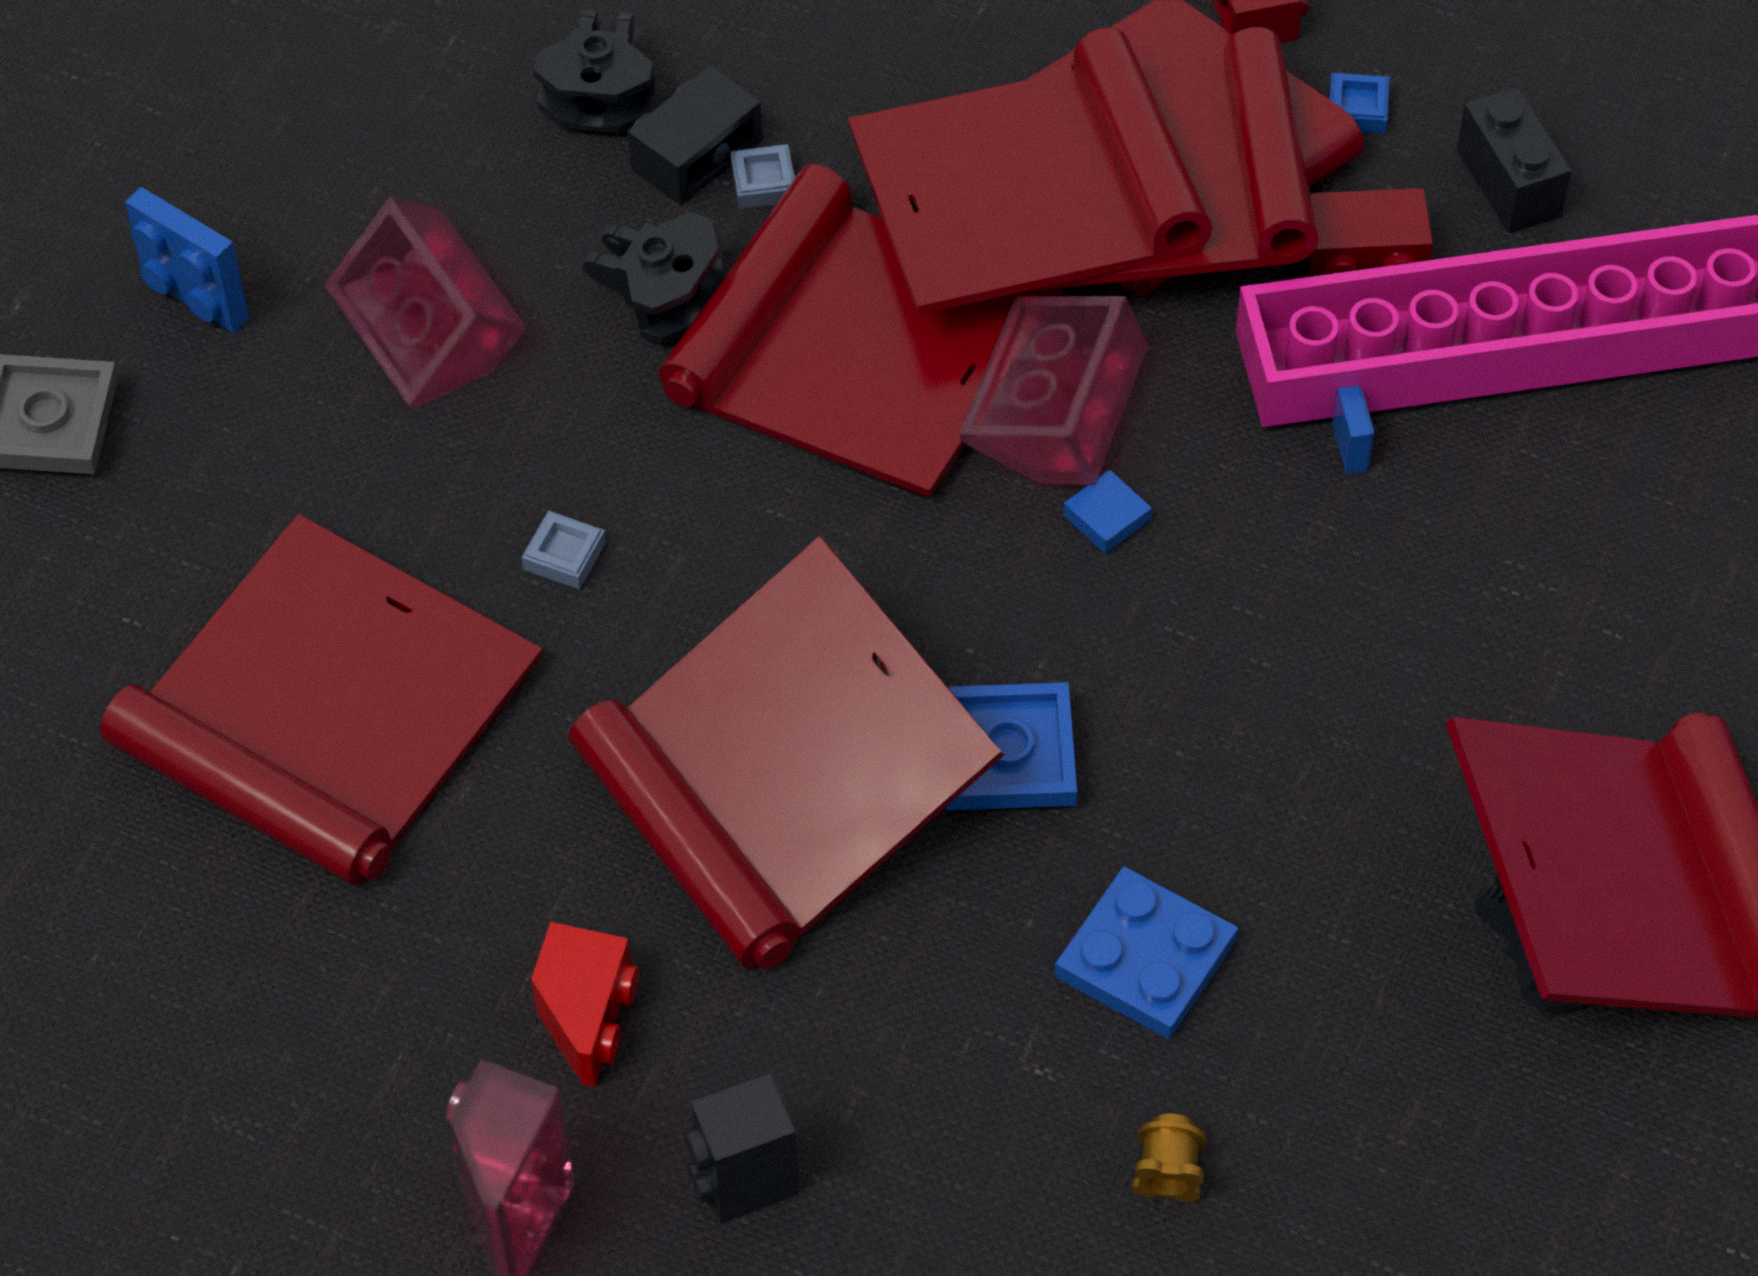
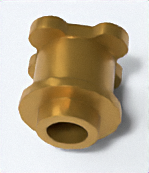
M1161 1114L1156 1116L1153 1121L1142 1125L1138 1130V1141L1143 1146L1142 1160L1136 1163L1135 1175L1137 1177L1133 1178L1132 1191L1146 1198L1158 1196L1174 1198L1181 1202H1195L1199 1200L1201 1191L1199 1185L1204 1182V1170L1197 1166L1198 1155L1206 1147V1134L1200 1128L1194 1126V1122L1190 1118L1179 1114Z

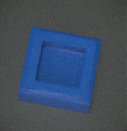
M1331 73L1329 99L1352 116L1361 132L1385 134L1388 116L1389 77Z
M1359 385L1341 387L1337 389L1332 426L1345 473L1367 471V467L1370 466L1375 432L1363 390L1359 388Z
M1111 470L1064 502L1063 516L1105 554L1151 521L1152 507Z

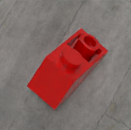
M550 922L531 978L536 1012L580 1082L584 1085L595 1087L602 1064H612L615 1060L621 1037V1025L615 1023L621 1004L631 1006L634 1001L640 970L638 966L631 965L628 938Z

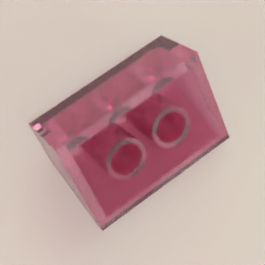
M389 196L325 283L329 293L407 405L417 408L492 372L526 328L515 310L439 207Z
M1126 296L1015 297L959 433L963 443L1038 484L1095 485L1148 347Z
M481 1059L470 1081L462 1080L456 1086L447 1107L446 1118L451 1122L454 1137L453 1152L458 1156L461 1171L460 1184L464 1185L469 1214L493 1276H528L574 1185L559 1088Z

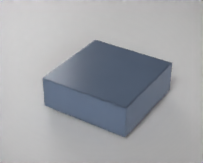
M788 144L730 151L739 209L776 205L794 180Z
M548 510L521 557L523 570L580 590L606 544L605 530Z

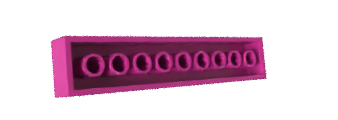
M1758 215L1241 286L1236 336L1262 427L1332 418L1334 416L1337 389L1341 387L1359 385V388L1363 390L1368 411L1374 412L1758 357Z

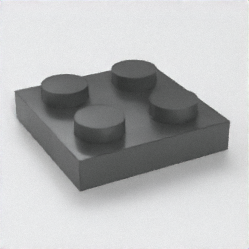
M0 354V468L95 475L119 378L115 362Z

